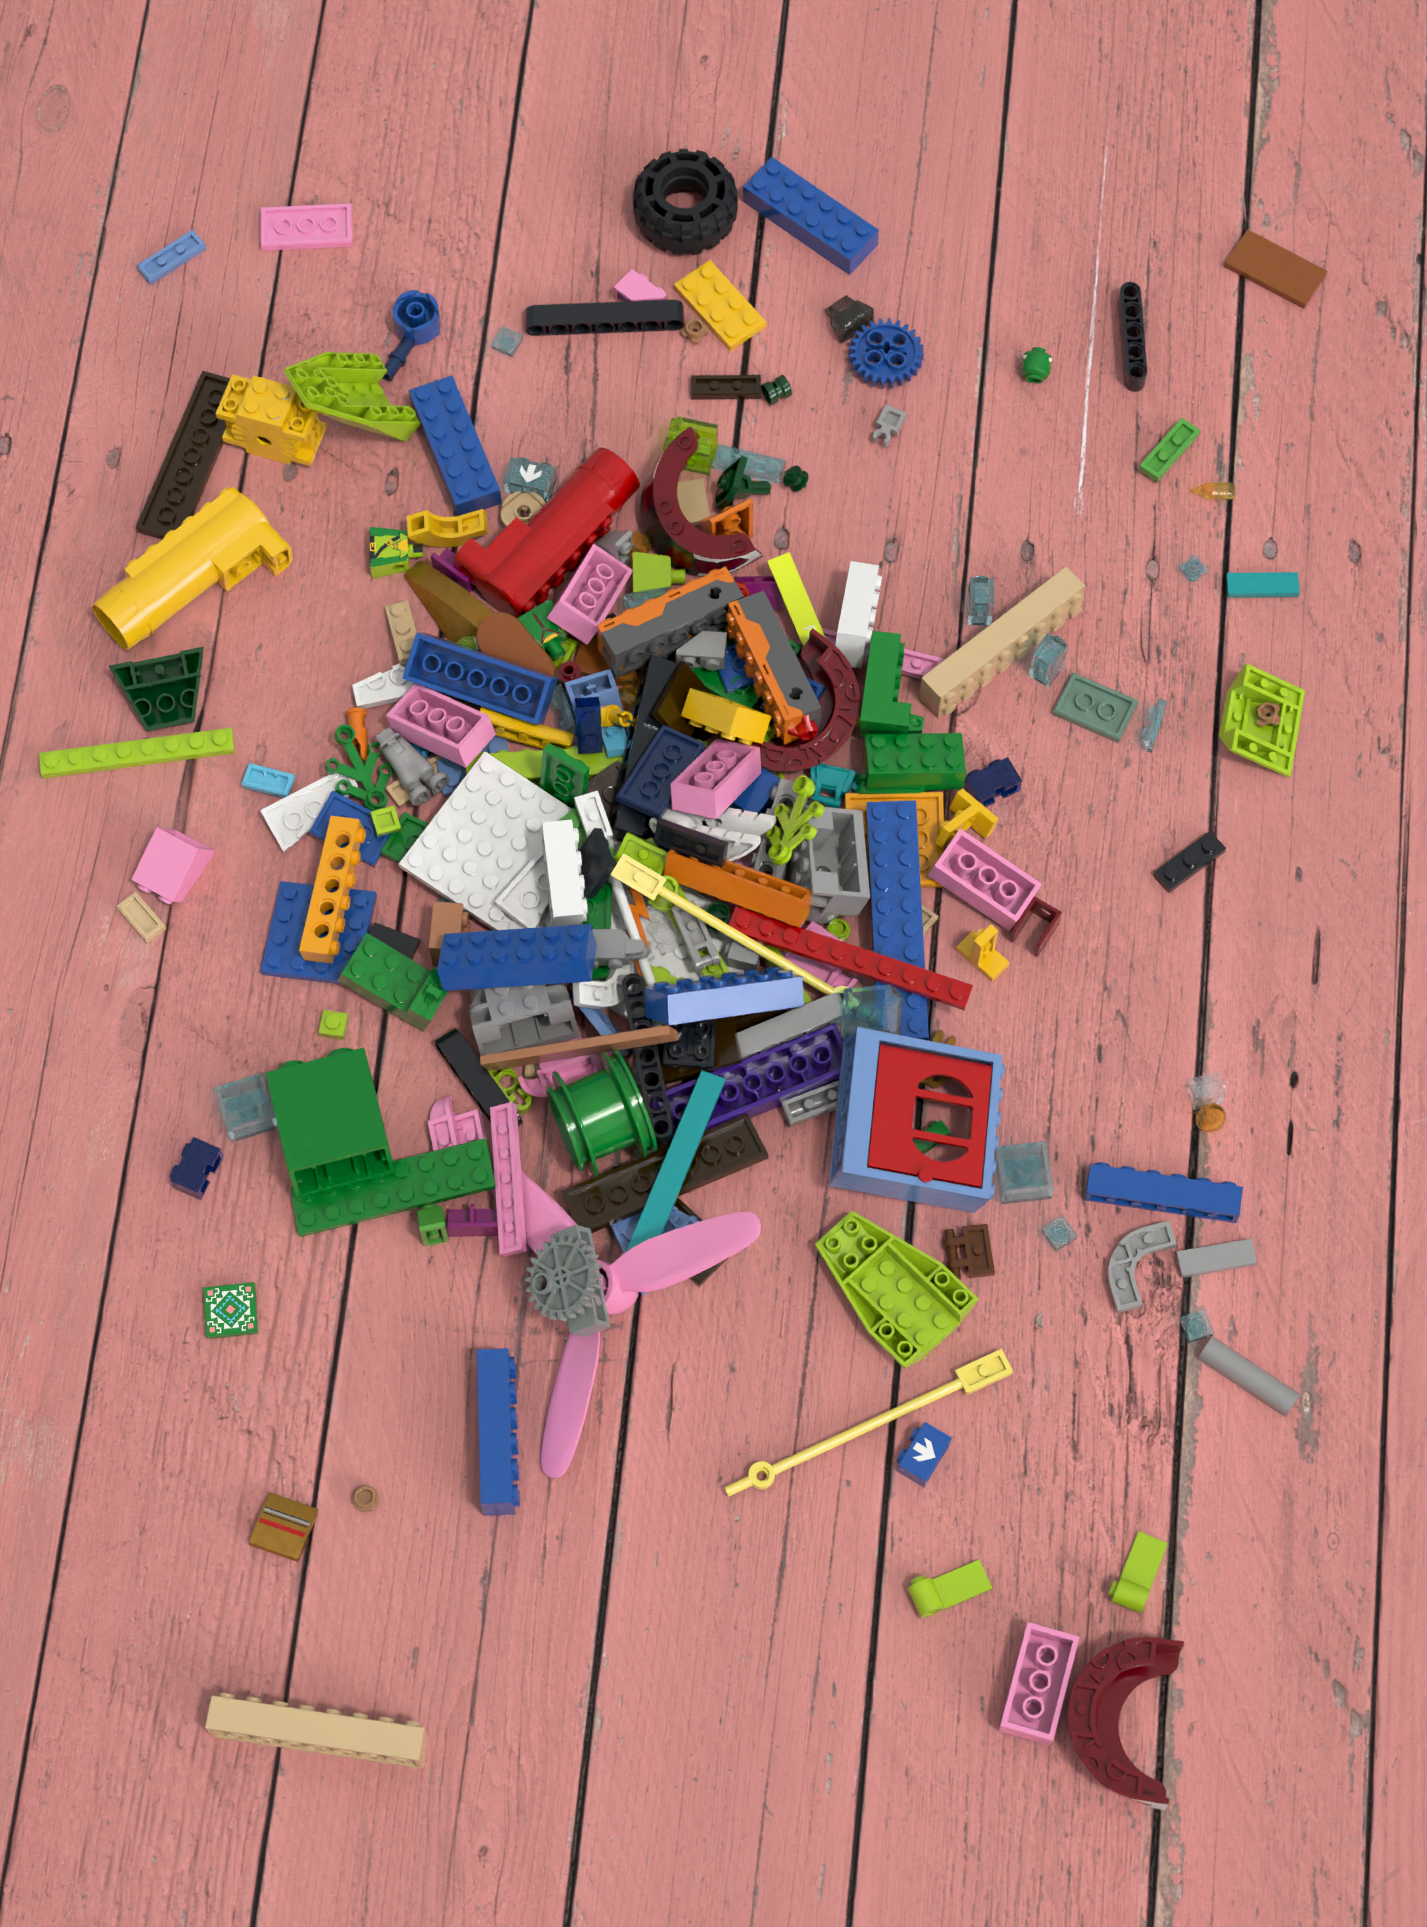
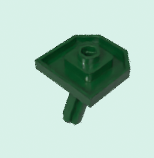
M742 455L724 470L720 476L714 499L715 508L722 511L733 499H747L750 495H768L771 491V484L768 481H751L750 476L743 474L748 458Z

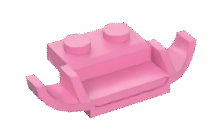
M814 921L806 928V930L842 941ZM778 949L785 959L832 987L842 985L852 989L858 981L855 977L849 978L844 975L841 969Z
M580 1036L578 1038H574L568 1041L582 1039V1037ZM595 1054L538 1063L540 1068L537 1071L538 1078L526 1080L521 1076L518 1077V1080L526 1093L536 1097H547L545 1087L550 1085L552 1089H555L552 1079L553 1071L558 1072L563 1082L567 1084L603 1068L600 1056L596 1057Z
M452 1095L438 1099L433 1105L430 1120L428 1121L433 1151L486 1138L481 1111L476 1109L457 1115L453 1112L452 1101L454 1099Z

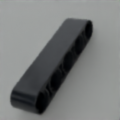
M1126 282L1121 286L1118 300L1125 387L1132 392H1137L1144 388L1147 376L1142 297L1138 284Z
M453 1028L435 1040V1046L491 1123L490 1107L509 1103L510 1101L487 1069L480 1065L479 1058L460 1032ZM517 1112L519 1127L523 1124V1121Z

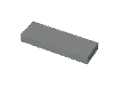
M1252 1238L1176 1251L1181 1278L1255 1266L1257 1264Z

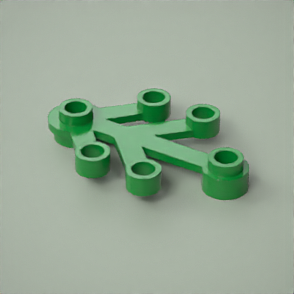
M347 724L340 725L334 733V739L339 745L344 747L353 768L340 763L336 758H330L325 763V771L331 775L339 773L362 784L364 790L352 786L349 781L342 779L335 786L336 793L342 796L349 794L363 800L365 807L371 811L385 808L388 799L384 790L388 779L393 774L392 766L384 763L378 768L377 775L379 778L374 787L371 775L377 758L382 754V751L379 749L380 744L373 742L367 748L368 757L364 765L352 742L355 738L354 729ZM340 734H344L347 740L342 739ZM375 747L378 753L372 752L371 748ZM329 763H333L336 769H331ZM382 769H387L389 774L385 775ZM340 785L346 786L347 790H341ZM371 798H376L378 804L373 803Z

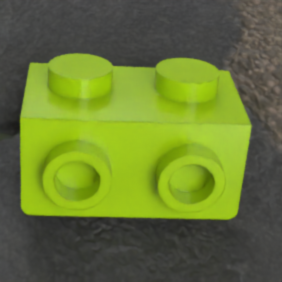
M627 832L617 854L613 856L616 863L624 853L662 876L665 870L668 851Z

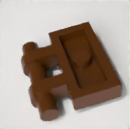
M988 1224L963 1226L962 1237H955L954 1229L944 1230L945 1240H943V1245L948 1254L946 1265L959 1280L961 1279L960 1270L968 1269L969 1278L994 1276L995 1270ZM958 1247H964L965 1259H958Z

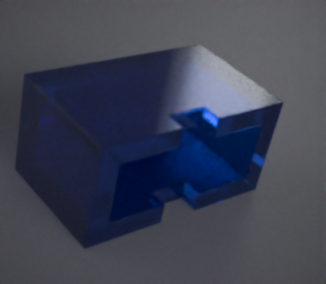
M599 697L574 698L578 754L603 753Z
M1007 757L1003 760L996 759L992 761L988 767L980 771L976 769L970 772L965 777L964 789L984 807H988L994 804V798L1000 795L1004 799L1019 792L1022 779Z
M193 1137L190 1144L187 1143L184 1146L179 1165L173 1167L170 1174V1182L174 1189L201 1200L210 1184V1181L206 1180L210 1172L216 1173L224 1156L221 1148Z

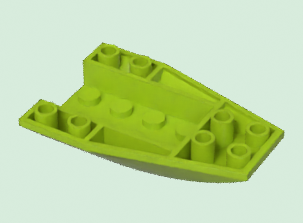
M854 1211L848 1213L815 1244L867 1332L904 1369L923 1360L963 1322L979 1300L944 1264Z

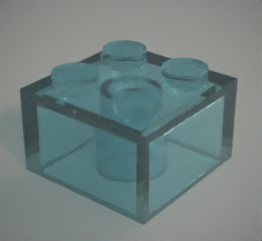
M891 985L844 988L841 1037L846 1040L857 1027L900 1035L903 994Z
M263 1073L214 1088L231 1143L278 1128L273 1103Z
M1047 1141L997 1147L994 1160L997 1162L996 1173L1001 1204L1052 1199L1054 1186Z

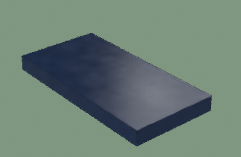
M662 725L617 794L616 801L660 820L672 803L671 783L706 749V743Z

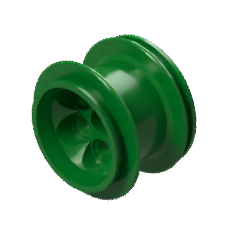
M617 1049L611 1050L610 1057L604 1051L600 1053L602 1070L567 1084L563 1082L558 1072L553 1071L552 1079L555 1089H552L550 1085L545 1087L553 1117L574 1165L581 1172L584 1171V1165L586 1164L588 1170L595 1178L599 1175L597 1159L631 1145H634L642 1158H646L648 1148L651 1152L657 1151V1142L646 1107L632 1074Z

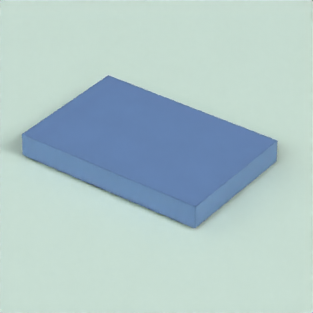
M572 990L569 995L574 1000ZM579 1007L601 1036L620 1033L602 1009ZM629 1048L618 1051L621 1055L629 1057L634 1052V1049Z

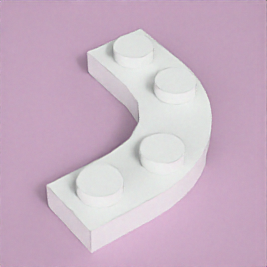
M631 960L630 965H623L619 969L610 968V973L603 982L573 983L574 1006L605 1009L622 1002L624 998L622 980L626 975L636 973L635 961ZM634 984L629 986V991L632 990Z

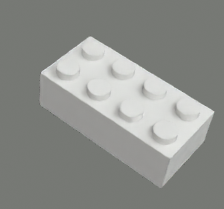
M851 561L835 646L845 655L852 667L862 668L863 659L868 660L870 645H866V643L870 644L873 627H869V625L873 626L875 623L877 610L872 608H877L880 592L875 590H880L882 576L878 575L879 565Z
M572 820L542 822L541 844L551 927L582 925L583 921H587V900L584 898L583 891L585 889L584 876L579 875L581 874L582 866L581 852L578 851L579 834L578 828H573Z

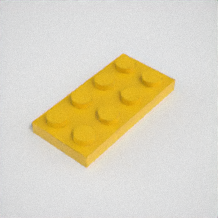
M711 260L674 284V290L729 351H732L767 327V322Z

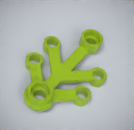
M805 775L799 776L793 783L792 789L798 795L790 818V808L785 804L780 803L774 809V816L779 819L784 831L782 840L780 838L783 832L777 826L773 825L771 829L766 831V837L772 843L769 857L777 866L787 863L792 856V850L804 839L812 840L816 836L817 829L806 822L812 817H821L825 811V807L822 804L814 801L801 814L806 798L810 797L815 791L814 782ZM801 828L800 832L793 837V834Z

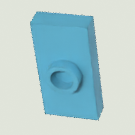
M621 725L598 727L597 729L607 758L624 755L627 741L624 727Z
M249 763L241 785L242 788L285 798L291 794L296 776L295 774Z

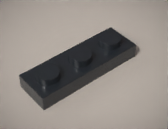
M662 818L656 824L654 844L721 868L726 863L729 842Z
M1209 831L1154 871L1153 876L1170 893L1222 855L1226 847Z

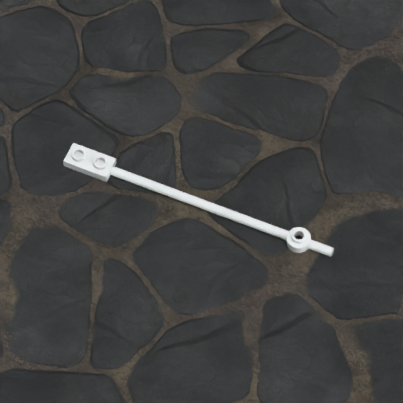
M598 791L574 797L586 837L588 838L594 828H602L607 840L613 838V833ZM610 875L609 879L630 939L641 940L622 883ZM648 958L638 960L646 986L653 987L656 981ZM657 1022L655 1027L664 1026L665 1024Z

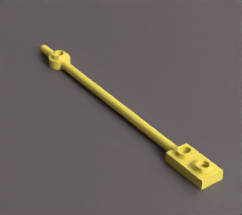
M624 853L621 855L610 874L614 878L653 901L657 894L782 969L792 970L793 974L803 976L804 982L824 994L843 993L845 995L844 1004L847 1010L851 1009L870 1021L874 1019L876 1012L855 1001L854 993L849 987L842 985L830 986L663 886L666 878Z
M1002 1349L955 1370L956 1380L773 1465L763 1461L754 1463L749 1470V1476L725 1486V1492L729 1497L751 1486L760 1490L767 1489L773 1484L775 1475L961 1388H963L967 1396L1012 1375L1013 1370ZM764 1473L767 1477L765 1480L760 1481L757 1479V1475Z

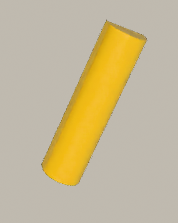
M482 706L480 708V712L489 715L496 733L495 736L544 749L548 743L562 749H568L572 745L574 733L543 724L536 725Z

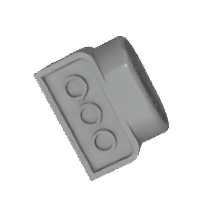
M806 805L804 807L805 811L808 809L809 805ZM825 807L821 817H812L806 822L817 829L816 836L812 840L804 839L792 850V856L787 869L788 882L811 890L813 897L810 913L806 920L809 922L814 921L817 924L830 923L840 915L856 917L870 899L862 811Z
M565 983L469 989L472 999L469 1013L481 1056L554 1044L580 1037Z

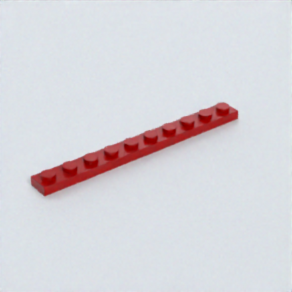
M735 906L729 922L731 927L757 942L964 1011L973 985L797 926L788 925L785 922Z

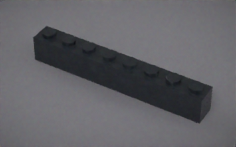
M652 654L642 665L632 712L633 721L630 722L631 725L628 731L609 821L613 838L622 841L627 832L643 838L647 832L648 824L645 822L648 815L617 802L616 796L661 728L660 723L652 715V712L678 663Z

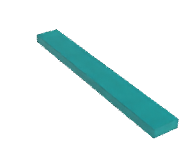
M703 1070L701 1071L626 1252L636 1245L663 1233L723 1089L725 1078Z

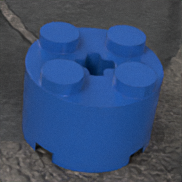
M410 290L401 294L396 299L392 313L396 333L401 339L403 336L409 337L417 346L418 344L427 343L439 335L441 326L439 308L436 299L427 292L426 294L419 293V290Z

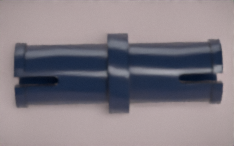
M403 336L395 351H391L388 356L389 360L385 364L387 372L383 379L392 381L399 368L405 365L407 356L415 346V342L411 338Z

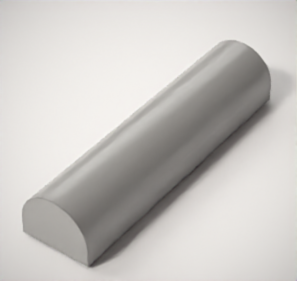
M839 1080L782 1101V1111L789 1127L836 1110Z
M1213 1336L1198 1357L1200 1361L1284 1417L1287 1416L1300 1396L1298 1392Z

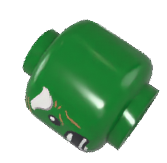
M1033 347L1032 350L1023 354L1020 373L1027 382L1042 383L1043 380L1050 376L1052 357L1045 353L1046 350L1044 348Z

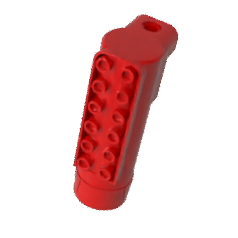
M599 447L582 465L576 468L571 477L526 524L516 516L486 549L470 537L455 555L453 567L467 576L470 582L479 589L484 598L494 608L518 618L532 610L538 603L540 605L544 603L550 595L548 592L553 587L558 588L565 579L564 575L568 571L573 572L580 563L579 559L584 554L586 555L599 537L602 538L611 530L609 526L613 522L612 517L623 508V505L639 489V480L631 467L621 457L606 448Z

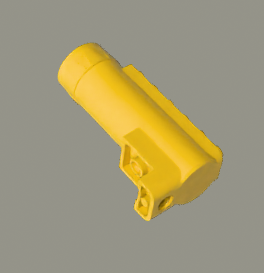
M227 487L220 492L214 501L205 503L197 514L187 517L175 531L171 530L166 533L162 541L156 545L149 546L145 554L138 559L131 560L124 569L126 578L114 584L103 596L92 603L91 607L108 634L123 649L129 651L136 644L152 635L163 623L216 582L228 592L262 564L276 577L291 564L293 560L292 548L270 525L262 511L248 496L240 493L235 487Z

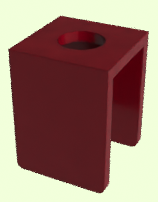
M1034 896L1012 929L1010 942L1014 943L1033 913L1050 923L1036 945L1034 956L1038 957L1057 929L1062 912Z

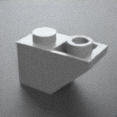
M630 530L609 531L595 545L628 566L631 561L630 551L633 546V533Z
M700 632L676 650V662L685 661L691 669L696 667L712 671L718 669L725 670L728 645L727 632Z

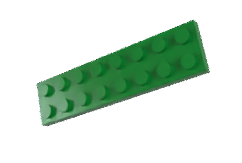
M484 1138L393 1161L395 1173L296 1198L293 1186L290 1187L298 1235L304 1237L495 1189L494 1170L487 1139Z

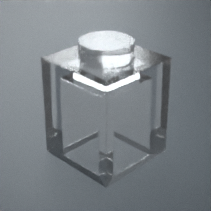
M1218 1072L1191 1078L1186 1086L1194 1110L1223 1103L1227 1093L1226 1082L1224 1079H1220Z

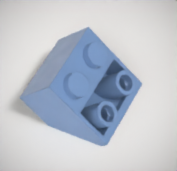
M611 669L564 683L566 698L575 723L590 709L595 707L618 705L623 711L618 688ZM578 729L580 737L584 736L585 734Z

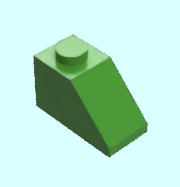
M430 1204L422 1207L421 1210H417L419 1229L424 1247L449 1242L443 1207Z

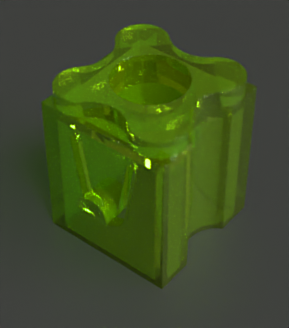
M679 416L672 418L663 451L680 433L691 426L699 433L701 438L698 439L699 446L697 451L687 461L689 466L683 470L710 475L718 446V425Z

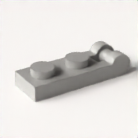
M694 899L691 900V901H689V902L693 903L694 905H696V902H695ZM678 906L672 907V916L696 972L704 970V967L712 964L715 966L720 964L719 955L705 923ZM706 949L708 955L700 957L699 951Z

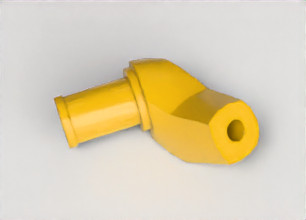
M604 705L590 709L576 723V726L588 736L598 727L617 725L628 727L631 723L626 722V720L633 721V716L628 711H622L618 705Z

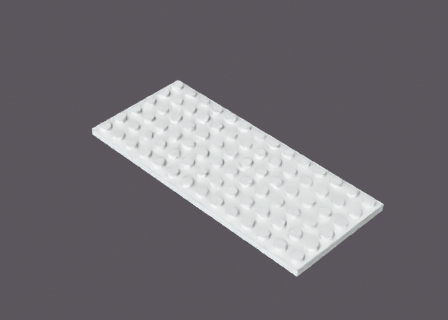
M484 752L400 861L399 867L450 902L463 903L465 912H468L492 930L523 929L520 924L495 905V901L542 849V822L559 821L572 809L487 752ZM616 838L608 839L609 845L617 853L622 842ZM608 878L605 883H611L610 879ZM621 882L628 903L635 906L632 895L628 893L629 886ZM679 884L688 901L694 899L696 905L704 911L713 903L694 889ZM612 888L611 929H622L626 933L627 928ZM642 894L650 918L649 921L639 916L650 948L648 955L649 964L654 967H664L671 975L677 978L684 977L692 979V981L699 980L701 974L696 972L688 951L666 913L654 909L651 904H648V897ZM549 905L537 928L551 927ZM708 930L713 944L728 970L737 973V975L744 974V970L728 966L727 957L724 956L727 942L732 943L733 939L722 932L714 933ZM634 984L631 992L637 991L640 985ZM624 998L622 1002L609 1007L628 1020ZM637 1007L632 1013L641 1015L645 1009ZM652 1020L653 1026L655 1027L657 1021Z

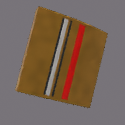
M269 1493L254 1527L249 1545L298 1562L308 1542V1535L318 1517L319 1509Z

